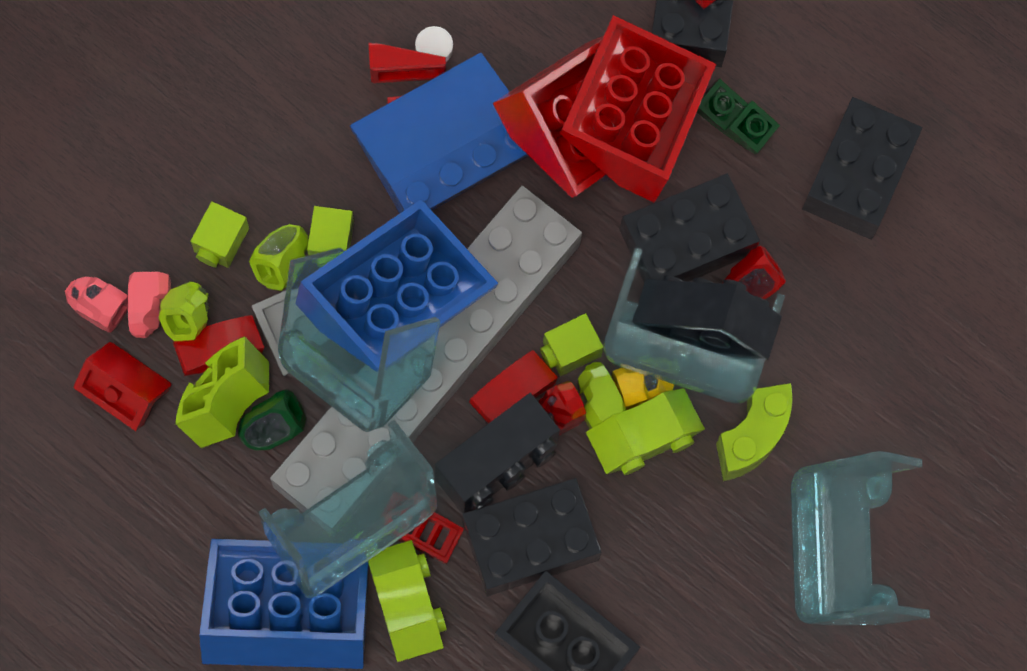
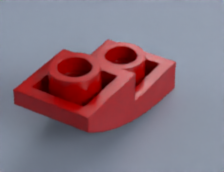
M253 315L206 326L195 340L174 341L173 345L184 376L204 373L209 368L205 364L207 360L228 344L243 337H246L262 354L264 345Z
M532 350L488 382L471 397L469 403L489 424L530 392L536 398L553 387L558 377Z

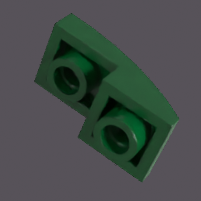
M720 78L703 95L697 113L711 125L754 154L760 151L780 126L754 101L747 103Z

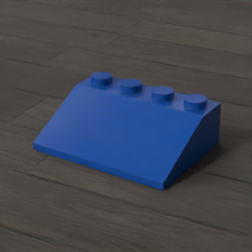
M482 53L473 56L349 126L399 213L420 199L433 211L529 156L510 138L493 105V102L509 93V90Z
M420 199L303 279L299 285L295 304L322 334L374 371L379 372L495 289L498 282Z
M211 539L199 634L202 664L363 669L369 570L366 553H369V544Z

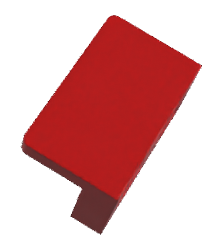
M108 342L85 360L73 388L134 431H137L145 424L154 402L169 391L171 383L114 343Z

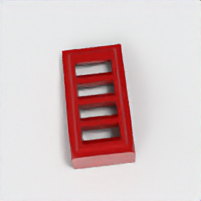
M369 43L371 82L373 83L432 80L446 72V57L384 44Z
M394 490L376 522V530L402 543L412 540L414 549L446 565L464 532V528ZM399 507L406 511L396 527L391 522ZM415 514L420 519L412 534H409L405 530ZM429 521L435 525L425 543L420 540V537ZM442 529H445L449 533L441 549L438 550L433 546Z

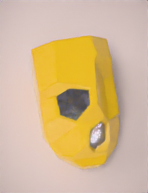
M646 361L622 367L612 372V379L627 410L663 392L673 390L677 380L674 367L665 362Z

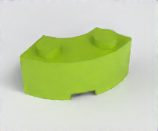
M246 337L228 344L207 360L205 364L209 368L202 374L195 385L189 382L180 400L176 415V425L200 448L234 437L237 423L244 411L256 399L269 393V361Z
M791 383L752 389L747 399V416L745 420L736 428L720 434L716 445L723 481L735 479L752 471L774 450L790 418L792 408Z
M682 388L663 392L634 408L613 414L587 431L586 434L606 474L622 470L624 475H629L645 466L644 461L669 449H672L673 453H677L690 447L695 443L692 437L705 430L685 389Z
M412 540L366 553L397 662L443 649L440 632L447 629L441 608L433 609L424 578L431 575L424 553L416 554Z

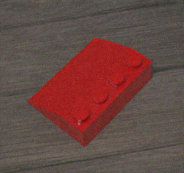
M613 15L560 134L618 186L655 203L669 180L716 64Z
M603 36L583 44L493 102L510 138L570 197L577 196L606 175L560 134Z

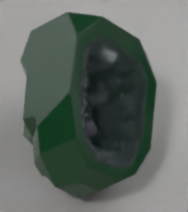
M285 389L276 392L271 398L254 406L241 419L238 437L250 449L270 450L291 440L304 431L307 419L303 407L292 391Z

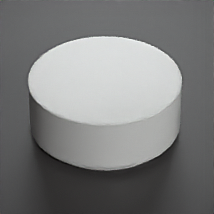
M437 26L427 27L418 34L415 48L418 52L446 57L447 62L453 53V40L445 29Z

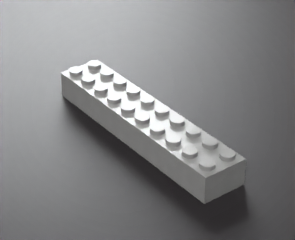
M521 186L467 249L498 282L497 287L379 372L366 366L270 477L273 488L330 535L334 536L579 248L582 232L528 189Z

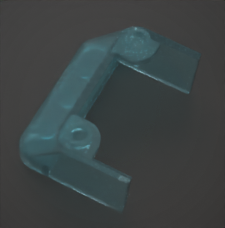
M336 248L290 260L278 344V354L283 367L362 431L370 432L384 427L430 378L441 320L432 317L385 331L379 371L376 372L322 334L295 304L300 282L343 253L344 250Z
M635 248L605 338L604 353L607 359L616 366L724 401L743 403L749 400L757 388L765 360L723 356L645 331L632 323L638 304L627 300L642 254L641 249ZM777 294L771 307L778 314H780L785 295Z
M395 420L388 423L390 440H381L368 450V458L365 462L366 470L301 514L298 509L288 510L287 508H282L270 515L266 508L258 512L265 535L306 598H312L321 594L422 524L435 512L437 499L433 468Z
M876 451L805 466L795 473L791 483L795 609L801 621L815 625H885L930 618V610L899 606L896 593L891 587L872 584L869 509L880 507L889 500L892 493V473L922 467V459Z

